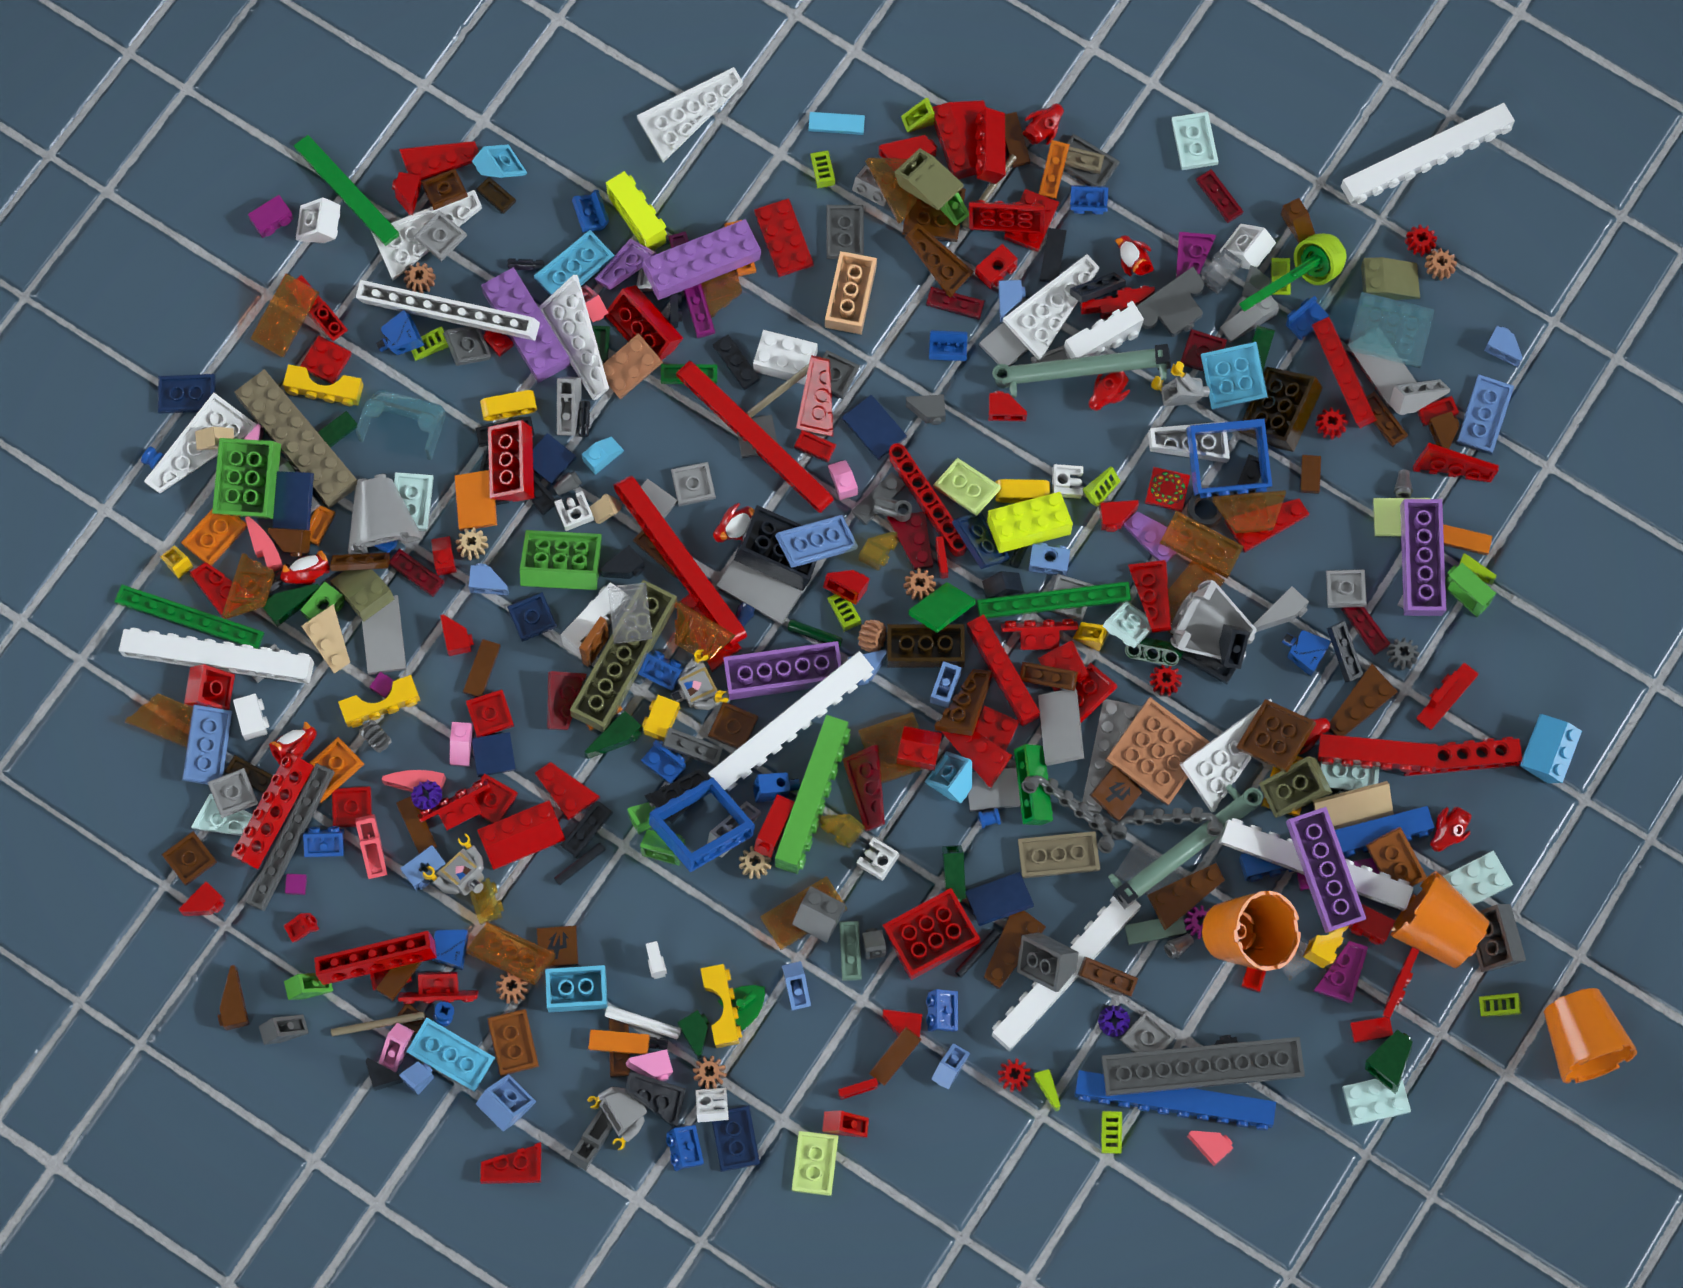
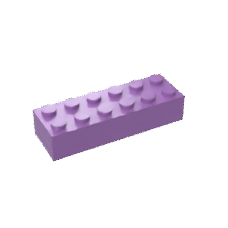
M746 219L643 259V270L657 299L660 300L760 260L761 249Z
M514 267L481 285L483 294L492 309L533 317L540 322L535 341L509 335L538 383L570 366L569 356Z
M1404 499L1400 505L1404 616H1442L1446 611L1442 499Z
M838 641L723 657L729 700L812 689L842 665Z
M1327 807L1288 819L1286 824L1325 933L1365 920V913Z

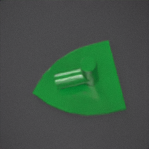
M749 985L733 989L735 999L732 1000V1005L737 1007L739 1016L735 1021L742 1031L757 1018L762 1009L765 999L764 986ZM720 998L718 1003L724 1008L723 1001Z

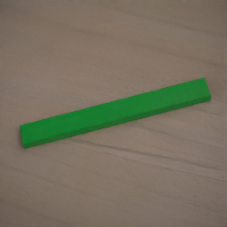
M309 135L294 145L296 151L385 246L400 236L394 226Z
M1128 581L977 600L979 617L984 614L986 619L1130 602L1131 595Z
M122 584L114 601L116 604L241 646L246 644L253 646L254 649H259L264 636L263 631Z

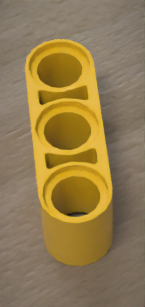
M532 390L488 397L480 401L483 420L485 421L515 417L537 411L535 395Z
M1000 479L995 482L1001 487L995 495V500L1001 503H1019L1050 494V482L1047 480Z

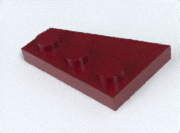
M925 512L911 513L910 519L905 522H900L896 518L888 516L887 520L892 526L897 539H899L913 569L933 567Z
M548 672L547 729L568 730L572 720L570 709L581 691L583 680H585L587 674Z

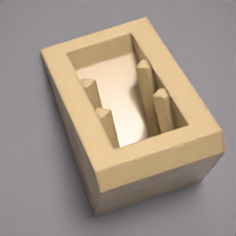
M213 426L195 431L197 450L218 449L219 438L234 439V429Z

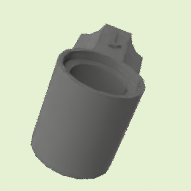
M877 496L873 513L893 517L900 522H905L911 517L912 506L906 500L897 501ZM900 508H905L908 512L905 514H901L898 512V510Z

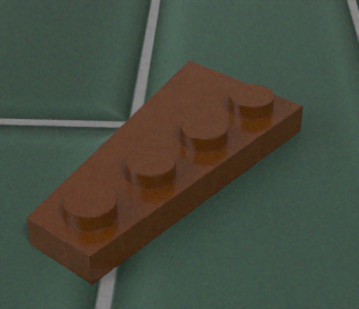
M919 223L906 235L905 239L949 298L973 274L974 271Z
M1373 664L1370 665L1331 719L1329 730L1334 735L1346 736L1397 694L1398 691Z
M978 669L971 671L961 686L962 689L958 695L954 696L949 708H946L943 712V717L934 725L935 730L973 736L993 677L992 671Z
M1217 863L1147 896L1164 930H1166L1224 882L1225 879Z
M1026 911L1010 915L985 972L984 979L1000 989L1018 966L1022 935L1043 933L1046 926Z

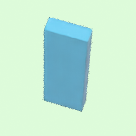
M810 112L809 131L864 135L865 115Z

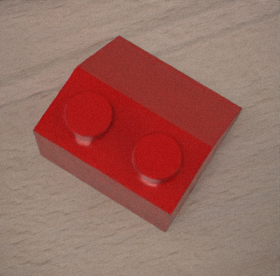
M205 664L190 667L184 704L192 707L195 704L229 710L235 674Z
M904 726L897 755V764L935 771L942 733Z

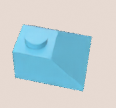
M509 144L484 146L472 160L477 171L484 176L503 178L527 174Z
M946 751L936 765L935 771L930 773L925 783L948 799L962 803L972 789V761Z

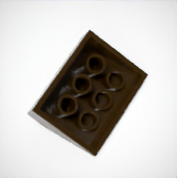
M1266 367L1263 376L1268 398L1251 401L1242 421L1265 419L1267 444L1277 449L1294 452L1323 387L1315 376ZM1255 429L1238 431L1241 434L1256 439Z

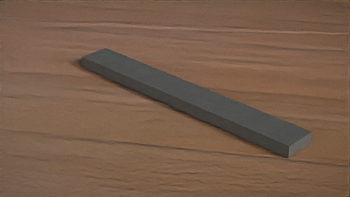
M316 763L246 901L247 904L265 911L335 773L333 770Z

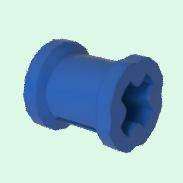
M997 808L989 812H978L982 829L991 824L1001 825Z

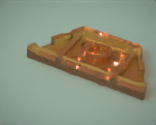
M868 158L865 162L898 224H900L919 199L899 187L895 171L907 159Z
M736 269L701 283L711 318L720 309L729 305L732 299H736L742 294Z
M1286 490L1215 496L1212 500L1235 533L1273 530Z
M242 553L222 613L224 619H229L265 606L275 576L272 569L262 566L257 560L254 561L247 554Z
M675 602V608H677L675 644L692 655L697 650L704 649L701 652V657L708 655V659L705 660L708 661L735 637V634L682 602Z
M158 693L148 703L142 705L131 717H127L125 722L187 748L193 708Z

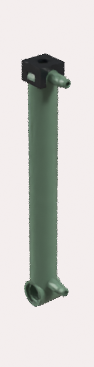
M1168 344L1155 345L1154 349L1013 366L999 364L994 367L992 374L996 385L1000 388L1009 387L1013 398L1017 397V384L1146 368L1157 367L1161 380H1166L1167 369H1171L1170 351ZM1003 374L1007 375L1004 378H999Z
M1231 784L1226 786L1228 793L1234 801L1215 815L1219 822L1223 824V829L1227 820L1232 821V818L1241 820L1254 811L1262 802L1263 796L1261 791L1256 788H1249L1240 795ZM1247 796L1254 798L1255 803L1249 802ZM1206 821L1128 882L1126 881L1122 884L1114 874H1110L1108 878L1116 888L1112 895L1124 909L1129 907L1149 889L1219 836L1214 837L1207 833V824L1210 821Z

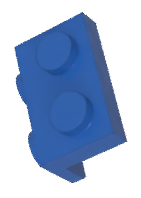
M1071 185L1070 210H1074V213L1084 214L1085 211H1092V214H1103V212H1108V187Z
M594 190L591 195L573 197L572 202L582 232L603 230L609 222V216L605 211L603 198L600 196L599 190Z
M931 330L929 359L966 361L968 333Z

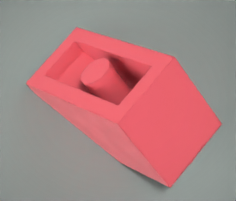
M584 285L581 289L590 321H600L604 318V315L608 314V311L599 294L589 286Z
M1191 1131L1187 1136L1213 1166L1233 1149L1231 1146L1233 1144L1226 1135L1222 1136L1221 1133Z

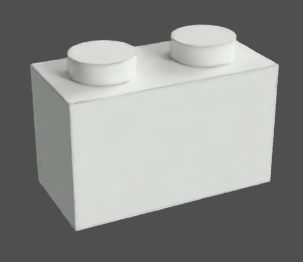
M256 694L233 700L245 741L267 735L266 728H269L267 717H263L262 710L265 709L262 698L258 699Z

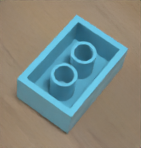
M605 965L545 969L548 1012L607 1008Z

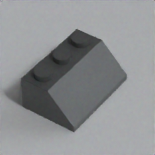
M1496 904L1479 911L1489 920L1487 933L1476 946V954L1481 972L1506 968L1526 961L1511 904Z
M1040 932L1022 935L1017 973L1054 992H1059L1076 971L1079 952Z

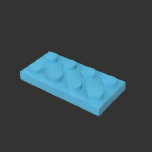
M589 230L535 274L534 279L551 296L573 275H578L580 285L582 286L613 259L614 254Z
M427 1017L406 1051L474 1092L495 1059L491 1054Z

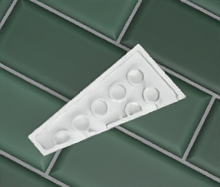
M573 275L538 308L569 356L570 364L578 377H581V382L592 400H597L609 389L579 278L578 275Z
M213 393L148 475L144 483L160 494L218 456V449L197 450L195 431L213 426L233 428L234 439H243L257 424Z

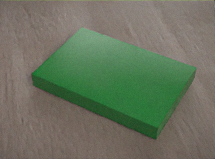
M946 582L909 610V616L938 633L974 606L976 599Z

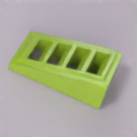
M829 151L811 153L817 188L834 186L835 177ZM824 156L826 157V159L823 160H815V158ZM827 163V165L817 166V164ZM828 169V171L818 172V170ZM829 175L830 177L820 178L819 176Z
M442 326L421 336L423 343L426 342L428 349L425 350L424 346L420 347L422 352L419 354L417 349L411 350L415 361L449 347L444 337ZM440 336L442 341L438 342L437 337ZM433 339L435 345L432 346L429 340Z
M1110 466L1082 490L1089 502L1097 507L1121 481L1114 468ZM1110 475L1113 477V479H1114L1113 481H1110V479H1109V476H1110Z
M1463 553L1459 565L1463 563L1483 582L1490 585L1493 584L1497 575Z
M835 594L828 597L827 600L843 631L845 632L860 625L861 619L853 604L846 599L835 604L834 601L841 598ZM847 604L846 607L838 610L837 607ZM847 610H850L849 613H847V614H845V615H843V616L840 614V613H843V612H845V611H847ZM850 616H853L852 619H850V620H848V621H846V622L844 621V619H846V618H848V617H850Z
M1519 993L1479 996L1481 1017L1522 1014ZM1510 999H1514L1515 1009H1511ZM1494 1000H1498L1497 1011L1494 1008ZM1502 1000H1506L1507 1010H1503ZM1486 1001H1490V1011L1486 1009Z
M1047 1069L1034 1073V1079L1055 1111H1059L1061 1105L1050 1070Z
M1102 1112L1101 1153H1122V1112ZM1106 1118L1117 1119V1122H1106ZM1106 1127H1117V1130H1106ZM1106 1135H1117V1139L1106 1138ZM1106 1143H1117V1147H1106Z

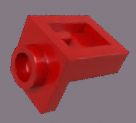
M485 331V342L499 357L514 346V343L506 334Z
M301 913L284 925L292 942H297L310 932L319 930L317 920L311 913Z

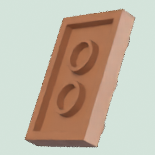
M638 333L603 364L608 385L622 399L660 366L663 361Z

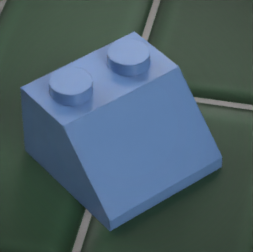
M508 1074L488 1087L476 1102V1105L502 1131H505L514 1125L536 1101Z

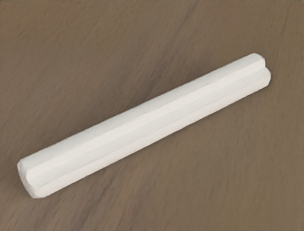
M610 1005L607 1006L605 1011L606 1017L674 1039H678L681 1033V1029Z

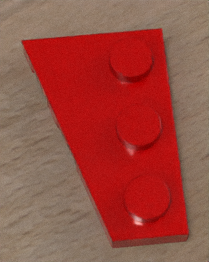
M552 762L535 772L539 781L568 820L600 799L599 795Z

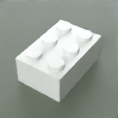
M763 330L753 362V369L757 373L788 380L809 364L811 355L817 356L818 344ZM807 375L797 383L805 385Z

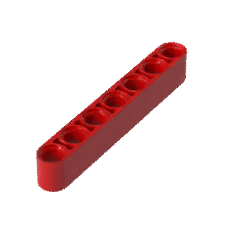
M900 443L893 444L889 449L891 464L921 509L925 512V515L939 536H943L944 543L954 556H963L967 551V546L952 524L953 518L906 448ZM901 452L902 455L900 457H895L893 453ZM904 467H911V468H912V471H911V472H905V471L903 470V468H904ZM920 482L922 486L915 487L913 483ZM925 497H930L933 499V501L927 503L923 499ZM936 512H940L943 514V516L941 518H936L933 516V514ZM950 527L953 529V532L946 533L944 529ZM961 543L963 547L957 549L954 547V544Z

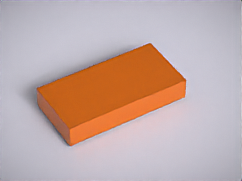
M319 506L314 511L310 519V543L316 546L320 545L336 514L335 511L323 506Z

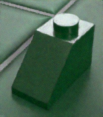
M697 1010L677 1023L697 1059H700L708 1034L707 1025L710 1023L705 1014L700 1015Z

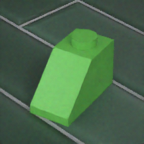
M958 192L940 208L956 226L969 216V211Z
M649 802L627 809L629 819L638 834L651 828L649 825L650 812L656 807H651Z
M316 973L297 974L284 981L288 1000L307 999L333 992L332 983L323 985L317 978Z

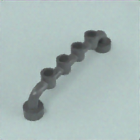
M1038 775L1028 776L1024 779L1021 786L1025 792L1032 794L1037 790L1039 784L1043 786L1045 793L1053 794L1059 799V803L1062 806L1071 808L1077 818L1085 819L1092 830H1098L1103 834V837L1100 838L1097 844L1101 852L1110 853L1115 843L1109 829L1102 824L1104 819L1101 815L1095 814L1092 816L1087 812L1089 809L1088 805L1084 802L1078 804L1074 802L1071 791H1060L1057 788L1058 781L1056 779L1050 778L1046 780Z
M1199 807L1192 808L1191 813H1184L1183 809L1174 808L1172 814H1165L1164 810L1155 809L1153 815H1146L1144 810L1138 809L1134 811V815L1125 816L1116 825L1112 826L1111 836L1115 840L1125 839L1127 834L1125 825L1129 823L1141 826L1152 822L1156 825H1161L1164 822L1181 824L1183 821L1201 823L1208 820L1210 822L1207 824V833L1210 836L1217 837L1223 833V824L1219 822L1214 814L1203 813V809Z

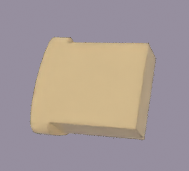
M604 494L600 500L590 506L596 523L601 524L617 514L622 508V503L615 497Z

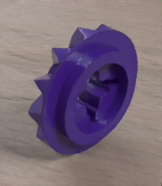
M427 779L426 782H419V785L413 787V792L411 793L412 802L419 809H431L441 801L442 790L435 781L431 782ZM423 790H427V792H429V800L427 799V797L423 796Z
M1111 1005L1101 1011L1098 1024L1101 1031L1106 1035L1118 1037L1128 1030L1130 1018L1127 1011L1121 1006ZM1113 1013L1116 1019L1120 1020L1116 1024V1029H1114L1113 1023L1108 1021L1112 1018Z

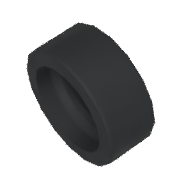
M1211 494L1212 497L1200 498V495L1192 496L1187 509L1188 518L1192 524L1199 528L1207 529L1214 527L1220 522L1224 512V504L1219 495ZM1210 500L1217 508L1216 515L1208 520L1199 518L1194 510L1198 501Z

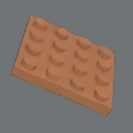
M1150 697L1105 760L1116 766L1122 773L1168 806L1188 778L1180 764L1207 745L1209 741Z

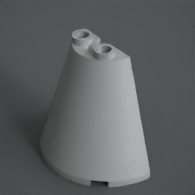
M378 474L373 479L363 478L356 481L348 554L368 553L367 547L399 539L404 544L422 540V535L392 479L386 478L385 474Z
M1207 580L1198 585L1199 589L1196 592L1191 591L1185 598L1175 615L1170 631L1173 634V638L1170 641L1175 648L1221 659L1219 640L1223 624L1241 627L1249 631L1250 635L1247 644L1253 642L1257 629L1215 581Z

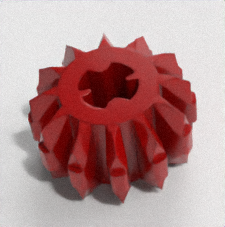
M1421 224L1418 225V228L1413 226L1411 232L1409 231L1406 234L1405 244L1409 245L1408 251L1414 250V255L1419 252L1421 257L1425 253L1429 255L1432 251L1431 249L1436 247L1437 237L1433 236L1434 230L1428 231L1429 226H1426L1424 229Z
M1332 407L1329 408V412L1323 409L1322 414L1317 415L1318 421L1315 423V426L1319 427L1317 432H1323V438H1326L1327 435L1330 436L1331 440L1334 439V436L1340 438L1341 433L1346 432L1345 426L1348 424V421L1344 420L1346 415H1340V409H1337L1336 412L1333 411Z
M1162 664L1160 669L1155 667V673L1150 674V678L1153 679L1150 681V685L1155 686L1153 691L1157 692L1160 690V696H1163L1164 692H1166L1168 697L1171 696V691L1177 693V687L1182 685L1179 681L1182 679V675L1177 674L1178 668L1171 670L1172 666L1165 668V665ZM1163 677H1164L1165 679L1168 678V679H1169V683H1167V681H1166V683L1163 682V681H1162V680H1163Z
M1018 1058L1015 1059V1064H1012L1011 1059H1008V1066L1002 1063L1001 1068L1003 1070H998V1075L1003 1076L998 1079V1082H1005L1003 1089L1011 1086L1010 1092L1014 1091V1087L1017 1088L1018 1092H1021V1085L1027 1088L1028 1083L1026 1081L1031 1080V1076L1026 1075L1031 1071L1030 1068L1023 1069L1026 1062L1018 1065ZM1012 1071H1015V1074L1019 1073L1015 1080L1013 1079L1014 1077L1010 1078Z

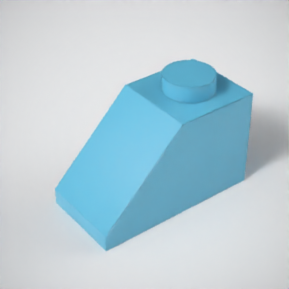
M612 437L595 442L582 453V459L596 475L624 450Z

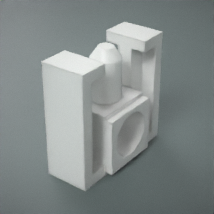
M1054 464L1052 468V494L1061 492L1062 497L1081 499L1083 488H1070V485L1080 486L1082 485V480L1070 478V475L1081 477L1083 475V466ZM1058 478L1064 479L1066 484L1059 483Z
M583 491L576 493V498L580 504L577 507L572 498H567L569 510H565L562 499L554 502L565 531L594 521ZM574 514L581 515L578 519L572 518Z
M873 837L869 845L871 848L878 850L879 853L876 854L871 850L864 852L866 857L873 860L872 864L861 856L856 863L858 867L883 881L898 859L899 852ZM882 859L888 860L886 865L881 866L878 864Z
M657 941L647 943L646 948L649 956L648 964L651 976L654 979L666 977L667 971L663 956L661 957Z
M726 1088L696 1090L698 1122L729 1120Z

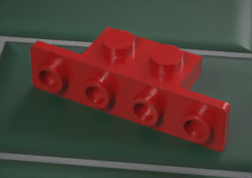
M1052 619L1043 620V622L1025 620L1024 623H1016V621L1009 620L1001 624L1002 632L1020 631L1021 650L1056 649L1059 647V630H1078V623L1073 619H1063L1062 622H1055Z
M1463 663L1452 675L1448 673L1441 681L1443 683L1440 689L1436 687L1429 695L1431 697L1430 702L1416 719L1426 728L1432 730L1477 678L1478 673L1466 663Z
M478 780L467 790L465 788L460 789L455 793V796L449 799L448 797L441 799L435 807L427 810L422 809L420 814H418L420 822L438 814L446 830H449L482 813L474 795L490 787L488 780Z
M458 972L418 973V992H400L398 1001H403L404 1004H412L415 1001L433 1003L435 1000L449 1003L454 1002V1000L472 1002L474 999H477L478 990L459 991Z

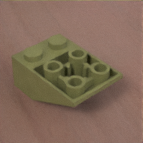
M921 148L895 171L899 187L937 210L943 207L964 187L963 183L934 156Z

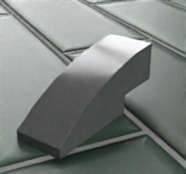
M602 1108L585 1130L581 1140L570 1155L569 1161L585 1171L613 1129Z

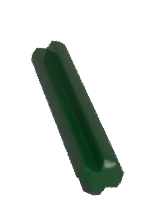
M795 620L789 621V631L823 643L838 641L839 648L842 644V637Z

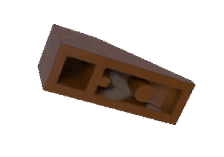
M235 965L230 966L219 1008L221 1014L218 1015L219 1024L226 1031L250 1025L238 969Z

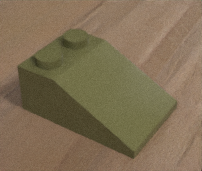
M1384 257L1363 259L1361 273L1364 301L1420 299L1417 263Z
M372 569L345 570L330 580L332 585L343 595L344 599L363 622L395 600L390 588Z
M1310 756L1291 765L1288 772L1280 771L1259 783L1275 818L1312 804L1313 800L1326 797L1332 793L1316 758Z

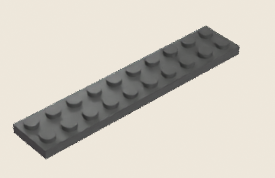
M1300 1037L1104 1055L1101 1057L1106 1096L1305 1077Z

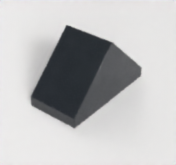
M1001 571L982 581L986 599L1024 592L1020 574L1017 572Z
M369 1058L366 1059L369 1076L375 1091L403 1082L399 1076L400 1074Z

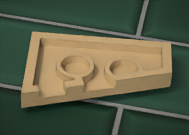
M334 604L301 625L333 673H336L350 663Z

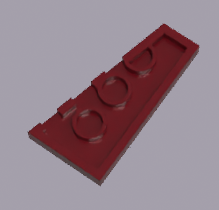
M873 745L842 759L864 829L868 832L885 825L878 745Z

